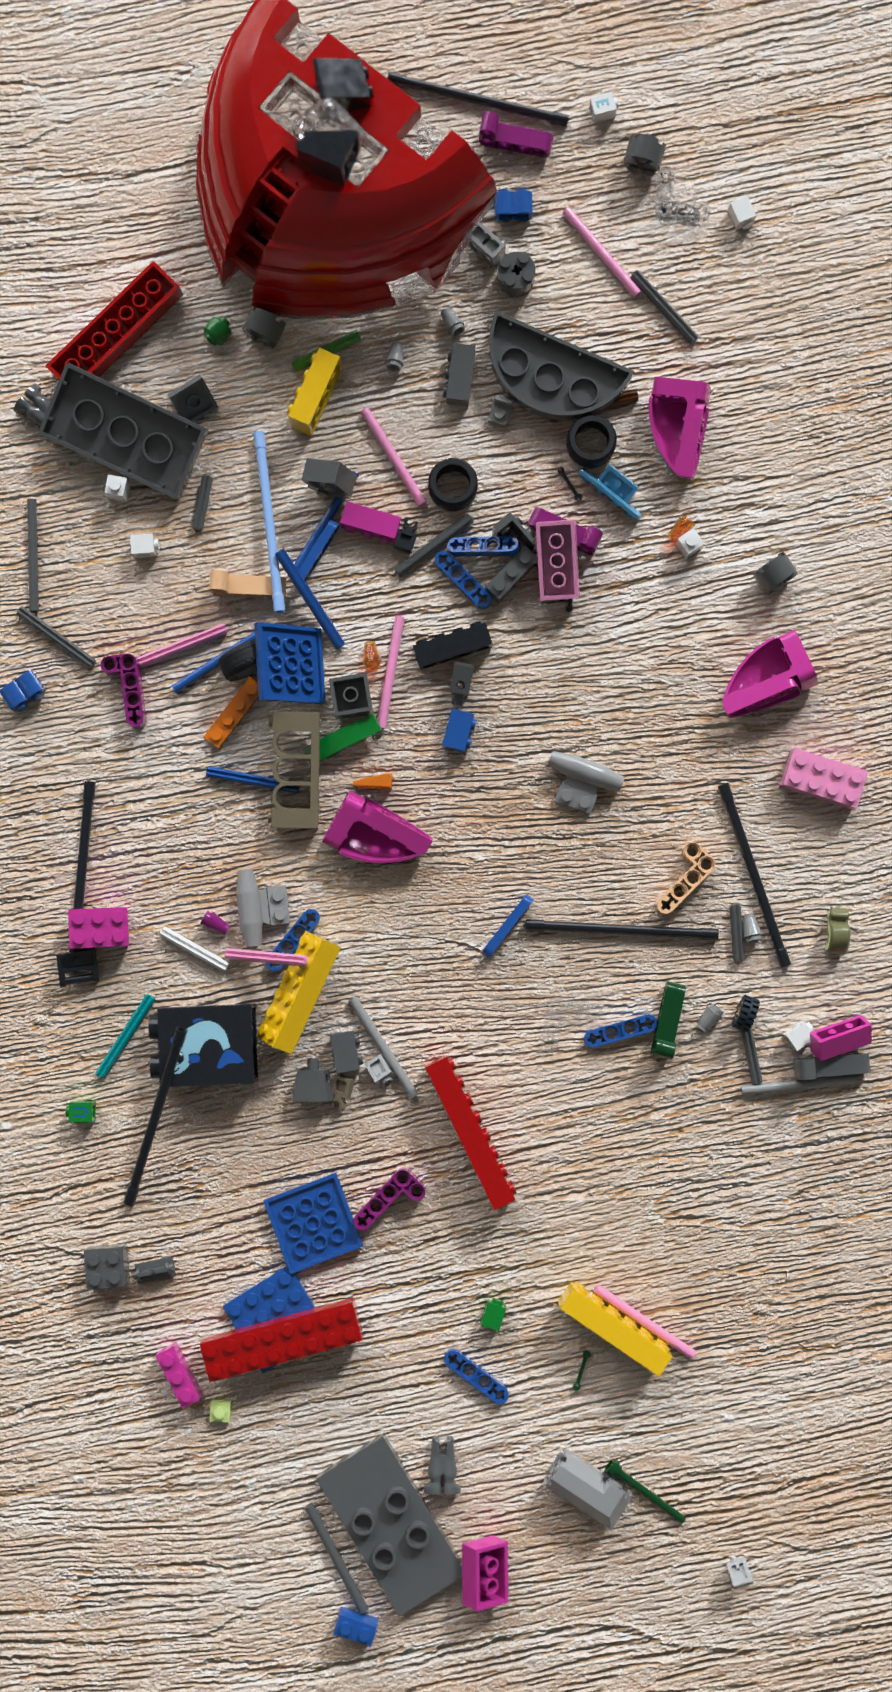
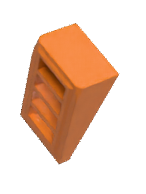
M389 772L353 781V786L360 789L391 790L393 774Z

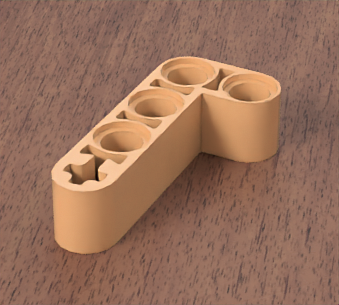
M223 570L210 571L209 591L214 596L272 599L271 576L229 575L227 571ZM281 577L282 594L285 599L287 579Z
M690 842L682 848L683 857L692 866L656 901L655 908L660 914L672 912L715 868L714 859L698 843ZM689 846H693L696 849L695 856L688 855L687 848ZM702 860H707L710 863L708 870L702 869ZM689 873H693L696 876L694 884L687 880ZM675 887L682 888L683 895L681 897L674 895ZM670 898L676 901V903H674V901H671L667 905L669 909H661V902H666Z

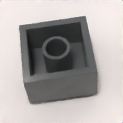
M307 458L301 480L308 485V488L315 490L316 494L326 497L330 494L337 498H344V496H352L357 475L341 462Z
M367 672L329 679L336 720L374 713Z
M127 1243L89 1246L84 1250L87 1290L125 1287L130 1283Z

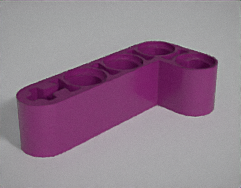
M489 111L483 113L479 130V143L481 145L544 158L550 156L554 138L551 133L499 123V116L496 113Z
M535 507L527 526L536 531L537 522L566 519L542 508ZM576 524L577 550L593 556L602 539L603 532L593 526H588L586 529Z
M128 653L104 657L100 663L101 669L110 676L121 675L127 723L135 729H142L147 723L141 669L137 658ZM133 659V666L126 668V662ZM114 662L115 667L112 670H107L108 663ZM136 678L135 685L128 686L129 679ZM138 697V703L131 705V698ZM136 715L140 718V720H137V724L133 722L136 719Z
M405 1167L399 1168L356 1213L353 1221L354 1226L359 1230L369 1228L402 1191L412 1200L419 1201L423 1199L426 1192L424 1183ZM399 1173H406L408 1180L406 1182L399 1181L397 1177ZM414 1186H419L423 1192L417 1196L412 1193L411 1189ZM392 1187L395 1190V1194L387 1196L384 1193V1189ZM378 1201L382 1207L380 1210H373L371 1203ZM368 1210L370 1215L367 1217L366 1223L363 1222L360 1224L359 1216L363 1218L367 1214Z

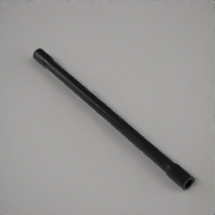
M388 73L387 79L396 86L413 88L537 118L567 127L570 115L555 111L550 112L426 82L398 73Z
M84 781L73 909H83L92 808L96 782ZM78 948V949H69V951L79 950V948Z
M729 783L720 785L718 789L727 809L769 930L780 968L792 965L737 812Z
M526 919V930L567 931L684 937L705 940H718L719 929L715 928L697 929Z
M176 1027L167 1063L133 1175L123 1201L128 1206H134L139 1185L174 1070L188 1030L183 1027Z

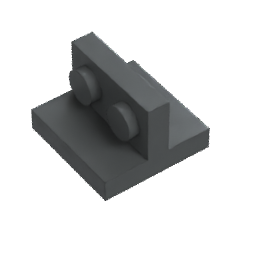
M201 375L196 376L168 394L170 402L179 415L192 422L199 420L218 408Z

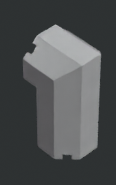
M564 1448L563 1453L560 1452L556 1456L548 1470L551 1474L550 1477H545L544 1486L610 1530L613 1529L633 1497L632 1492L628 1488L626 1491L622 1489L624 1484L613 1476L611 1477L605 1472L602 1474L601 1470L595 1468L567 1448Z

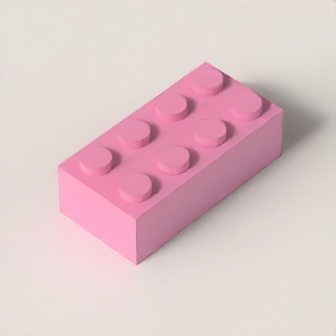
M576 519L537 522L536 538L540 601L579 598Z
M793 748L790 750L779 787L853 810L858 807L868 771Z

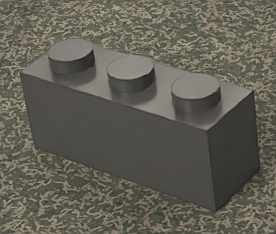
M453 343V348L448 351V361H451L450 368H446L445 379L449 380L448 386H444L443 390L446 404L469 407L476 352L475 345Z
M524 545L519 553L486 585L485 590L500 604L537 565L538 557Z

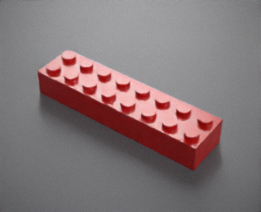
M152 261L45 365L46 368L58 381L66 362L100 377L183 296L180 286Z
M447 1055L425 1066L426 1071L493 1209L496 1210L515 1201V1194H517L512 1180L507 1181L506 1179L508 1172L504 1164H499L497 1160L500 1157L495 1145L490 1146L489 1144L491 1137L486 1127L482 1129L480 1125L482 1119L478 1110L473 1111L471 1105L474 1102L469 1092L465 1094L463 1090L465 1084L461 1075L456 1076L454 1070L457 1067L452 1057L448 1059Z
M352 1297L203 1338L199 1345L210 1383L363 1341L364 1334L355 1300Z

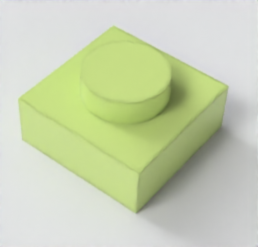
M212 1399L210 1421L229 1423L231 1401Z

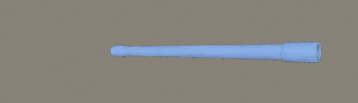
M256 431L253 433L261 488L273 591V608L275 614L285 613L284 595L282 594L279 561L275 556L277 543L266 458L265 433L263 431Z

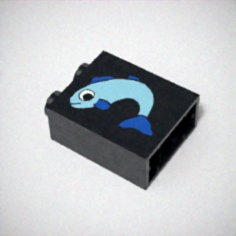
M256 1003L157 1008V1016L149 1017L150 1039H158L159 1055H151L150 1075L152 1079L159 1078L161 1082L176 1027H183L188 1031L178 1057L170 1087L255 1083L259 1080Z

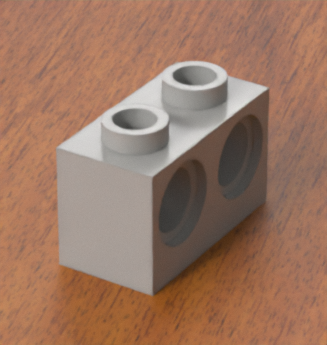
M477 220L465 236V243L493 267L505 255L506 245Z

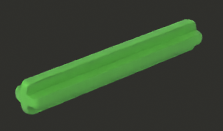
M355 330L320 348L334 354L360 341L361 337L359 332ZM318 349L292 361V367L295 372L310 366L311 357L314 352L317 353Z

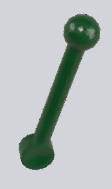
M584 1350L582 1354L583 1361L576 1383L573 1384L575 1391H578L581 1387L580 1381L585 1364L591 1355L588 1350Z

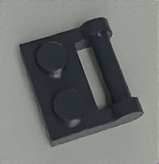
M95 948L56 953L60 988L75 983L99 982ZM88 969L92 971L91 974L65 977V973Z

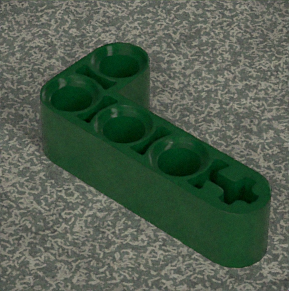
M666 981L657 1019V1027L655 1028L650 1054L652 1056L669 1060L674 1058L676 1049L675 1038L686 985Z

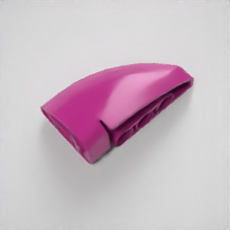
M654 377L652 394L649 397V419L656 445L667 464L678 476L694 479L708 422L709 409L706 406L709 403L711 387L708 383L702 381Z
M796 630L781 635L778 638L773 636L755 648L739 665L723 697V706L729 718L754 713L800 696L798 687L801 691H805L818 685L816 672Z
M349 790L322 842L338 850L340 854L352 859L371 863H391L423 855L432 844L433 838L370 798L365 800V798Z

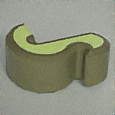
M831 907L828 909L827 925L829 939L824 948L827 954L844 956L848 951L850 944L848 919L850 915L847 908Z

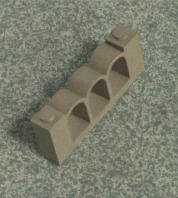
M273 712V715H269V727H272V731H277L273 737L272 744L273 749L280 757L274 762L272 772L274 778L280 784L275 787L272 793V801L275 807L272 808V812H268V823H272L271 828H318L320 712ZM287 731L311 732V754H287L282 752L278 747L279 736ZM287 758L311 759V781H287L282 779L278 774V764ZM287 785L311 786L310 808L284 807L277 798L279 789Z

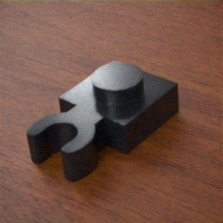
M408 518L404 520V530L399 529L394 549L409 554L412 553L417 534L414 532L417 530L418 521H415L414 526L410 527L408 526Z

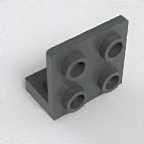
M509 512L493 526L492 536H508L511 533L510 530H512L531 551L534 549L535 536L529 529L525 530L521 525L523 522L517 515L513 516Z

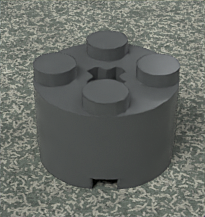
M634 134L631 135L624 157V162L627 164L626 168L631 171L641 169L644 170L645 174L654 176L660 170L666 144L664 142L662 145L659 144V139L650 135L638 134L635 138Z
M511 252L500 259L497 281L499 288L509 294V296H524L534 284L536 268L528 253Z
M252 307L242 329L247 334L246 337L255 342L257 339L264 342V346L274 349V346H277L286 323L283 320H280V323L276 321V316L260 308L255 310Z
M783 551L752 575L765 593L771 594L783 586L782 581L785 583L798 575L796 567Z

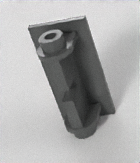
M173 1256L134 1264V1278L137 1279L138 1284L176 1276Z

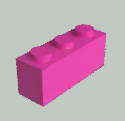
M348 501L340 521L341 528H344V531L348 533H362L363 537L369 539L376 537L386 544L395 543L402 523V519L399 516Z
M862 1015L810 1032V1051L820 1061L872 1043V1025Z
M177 1341L159 1350L155 1357L182 1409L200 1400L203 1392Z

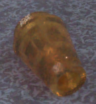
M686 515L682 518L679 517L667 537L673 543H676L677 539L690 531L695 524Z
M374 641L365 642L363 654L365 670L374 671L380 669L382 662L376 643Z

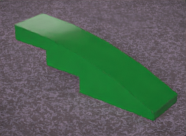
M372 713L321 738L320 762L382 731L375 714ZM311 744L303 748L305 754H311Z

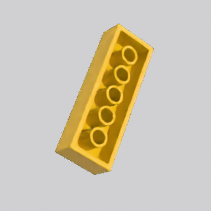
M304 932L294 954L307 956V965L305 967L289 965L283 974L280 987L275 992L273 1002L267 1009L266 1017L259 1026L258 1038L274 1048L289 1054L293 1053L341 947L310 932Z
M570 1282L559 1298L558 1303L561 1310L660 1377L672 1359L669 1351L670 1348L666 1342L660 1338L655 1340L650 1331L644 1327L639 1329L635 1325L634 1320L626 1315L623 1318L618 1313L619 1310L609 1304L608 1307L604 1305L599 1296L594 1293L592 1295L588 1294L586 1288L580 1283L576 1282L574 1284Z

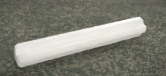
M163 927L159 935L217 969L226 971L229 963L169 928Z

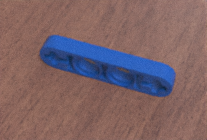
M333 520L328 522L298 570L305 582L340 527Z
M513 536L454 537L447 544L451 555L455 557L515 556L521 549L519 541ZM492 543H497V544H498L497 547H496V549H494V550H489V549H488V547H489L490 544H492ZM472 544H479V547L476 550L470 549Z
M440 551L436 554L435 565L476 607L482 610L487 609L491 605V595L450 553ZM439 557H447V563L449 565L454 563V565L450 566L449 570L446 571L445 569H447L448 566L445 563L440 564ZM452 570H461V577L453 578L451 575ZM467 582L474 583L475 589L472 592L465 590L464 585ZM478 589L481 590L479 592V595L482 598H484L485 596L487 597V604L479 603L480 599L477 595H475Z
M526 894L482 950L481 954L487 958L492 955L534 900L532 897Z
M314 909L306 910L272 952L276 953L278 950L280 953H284L282 945L285 942H289L292 945V951L285 954H294L300 938L294 936V930L297 927H301L304 929V932L311 933L320 921L319 913ZM308 913H315L316 915L314 918L316 919V921L309 922V924L307 925L311 927L309 930L304 925L300 924L302 920L304 923H306V921L308 920ZM266 963L267 968L271 971H279L284 966L280 964L279 967L274 966L272 968L271 963Z
M645 1014L595 1028L584 1034V1042L589 1047H598L655 1030L657 1020L653 1015ZM645 1018L653 1020L651 1028L642 1026L640 1027L642 1031L639 1032L636 1020H639V1023L646 1022ZM627 1023H633L635 1026V1031L631 1034L626 1033L624 1030ZM609 1028L616 1030L617 1034L613 1039L606 1037V1030ZM602 1030V1036L605 1039L604 1042H601V1038L596 1039L595 1044H592L591 1041H587V1038L590 1037L591 1033H593L594 1036L600 1035L598 1031Z
M451 1348L446 1351L444 1361L450 1369L495 1403L503 1404L508 1400V1389L500 1381L459 1350ZM454 1354H456V1355H457V1356H456V1359H457L460 1363L462 1362V1359L465 1360V1361L461 1364L460 1369L457 1368V1367L459 1366V1364H458L457 1362H455V1361L449 1362V1360H450L449 1355L453 1356ZM466 1365L473 1366L474 1373L472 1375L464 1374L463 1368ZM487 1377L490 1380V1384L487 1387H481L479 1385L480 1378ZM493 1383L496 1384L494 1386V1389H496L497 1391L500 1392L501 1390H504V1397L500 1396L499 1398H496V1392L494 1390H491Z

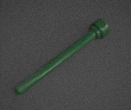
M612 1458L608 1462L604 1470L605 1473L611 1477L618 1476L678 1522H685L686 1518L684 1515L624 1472L618 1461Z

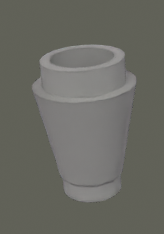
M445 308L441 312V316L447 332L452 337H457L465 330L464 322L450 308Z
M397 341L392 342L385 360L386 368L392 372H398L403 367V344Z
M754 914L743 915V934L746 942L753 943L762 940L761 935L763 934Z
M711 1003L710 1006L706 1007L697 1026L702 1031L707 1032L723 1018L724 1011Z

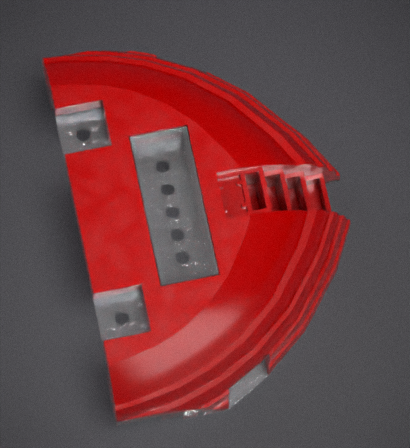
M254 1L243 21L230 37L218 65L212 73L206 91L207 101L201 132L197 141L196 195L206 247L222 287L240 270L255 282L252 291L251 308L254 307L255 310L260 308L275 316L292 319L354 318L397 308L437 292L459 266L460 254L472 241V230L496 203L497 188L493 177L467 141L453 130L445 136L421 117V105L329 32L323 39L300 21L298 8L290 1ZM305 46L308 48V51L306 53H299L298 49ZM312 59H361L363 67L367 66L369 79L366 80L367 85H371L374 98H371V107L324 117ZM294 114L301 116V119L297 122L292 121L290 118ZM313 126L316 128V131H358L360 153L356 162L362 166L358 170L352 169L345 186L300 168L299 159H297L298 153L295 147L298 138H302L306 128ZM427 142L430 146L428 149L423 150L419 148V144ZM394 281L393 284H392L390 287H389V285L386 283V282Z

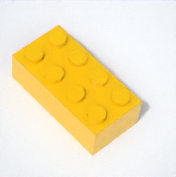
M319 348L317 353H313L310 360V369H306L302 379L304 382L301 387L297 388L295 402L290 404L287 411L291 427L311 437L343 370L340 356L322 348Z

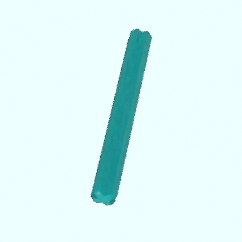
M145 995L96 1070L95 1074L100 1078L106 1077L155 1001L152 995Z

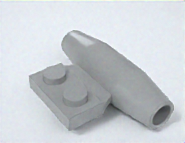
M552 751L547 765L567 776L561 782L555 801L591 814L597 798V788L620 792L625 778L604 765L576 755Z
M253 869L238 871L236 896L239 923L245 946H261L263 923L268 925L290 923L286 885L266 887L259 892Z

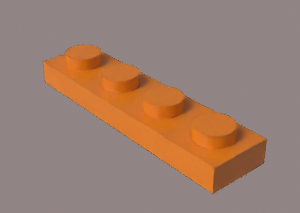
M251 677L247 679L204 735V738L218 749L222 747L258 700V683Z

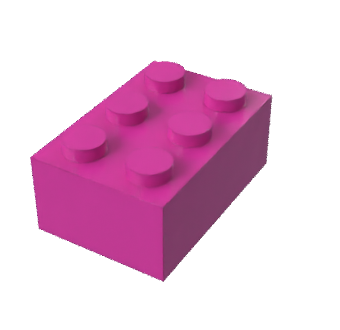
M127 907L68 910L69 949L129 946Z
M492 1535L462 1543V1604L477 1612L508 1603V1541Z

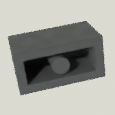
M354 1030L331 1034L336 1073L360 1070V1065H363L362 1053H358L357 1046L360 1045L359 1034H355Z

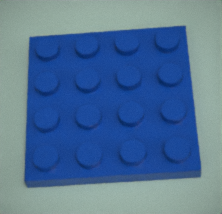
M264 622L254 623L259 700L325 704L321 628Z
M337 1172L263 1200L290 1274L364 1246L359 1231L354 1226V1218Z
M287 1265L222 1306L236 1329L316 1308L296 1273L290 1274ZM276 1365L261 1368L260 1370L262 1373H265Z

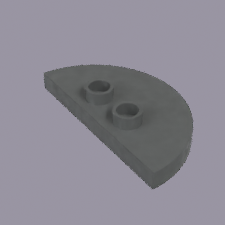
M496 311L492 319L489 336V354L494 374L507 395L522 408L533 414L556 420H573L593 415L617 400L633 378L635 371L501 312Z

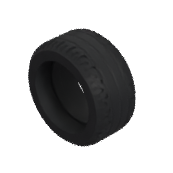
M587 415L577 419L571 425L566 439V448L571 459L578 465L586 468L604 465L612 457L617 444V435L614 427L607 419L598 415ZM584 429H597L605 435L607 447L599 454H586L577 447L575 442L576 435Z
M448 458L440 461L429 474L428 490L430 497L442 509L449 511L464 509L472 503L477 494L478 478L475 470L462 459ZM449 471L460 472L467 477L469 489L461 497H445L437 489V481L441 475Z
M255 640L237 645L220 656L218 665L226 680H241L257 672Z

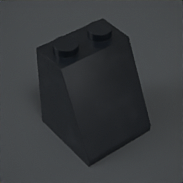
M312 59L324 117L371 107V98H374L371 85H367L366 80L369 79L367 66L363 67L361 59Z
M305 131L302 138H298L295 147L298 153L297 159H299L300 168L345 186L360 153L358 131Z

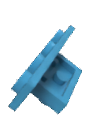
M609 464L599 478L586 468L579 470L581 478L589 484L591 482L596 486L595 489L601 495L606 494L611 498L610 502L616 507H622L625 510L624 513L629 518L639 519L642 516L638 510L628 503L639 487L614 466Z

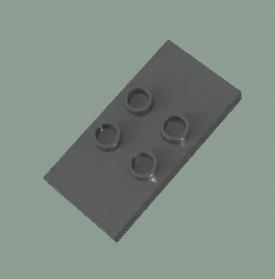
M66 362L38 434L179 500L209 429Z
M384 1433L317 1474V1482L399 1617L462 1577V1561Z

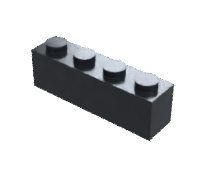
M475 622L466 629H463V627L452 630L451 634L445 635V633L435 635L432 640L421 639L416 641V645H413V650L419 668L423 670L492 648L493 644L486 622L482 624L481 622Z

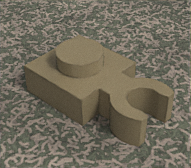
M335 1074L332 1085L335 1097L334 1101L330 1102V1107H336L337 1102H339V1110L346 1109L347 1103L345 1098H351L355 1079Z

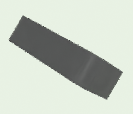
M869 1053L841 1054L820 1061L817 1057L793 1059L795 1079L798 1080L871 1073Z

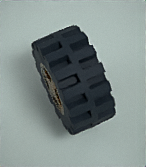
M744 995L735 1011L732 1027L749 1032L756 1019L760 1000Z

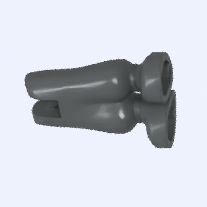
M35 384L28 388L24 395L34 402L36 407L32 406L22 396L16 402L13 411L19 415L25 412L30 421L41 427L50 400L40 396L41 387Z
M433 1436L428 1467V1476L431 1482L425 1484L424 1493L440 1495L441 1477L443 1476V1494L461 1493V1487L454 1482L457 1476L453 1436H447L446 1449H439V1436Z

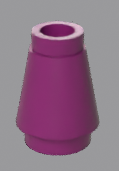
M207 911L200 922L204 926L203 928L223 935L226 934L230 927L213 911L212 913Z

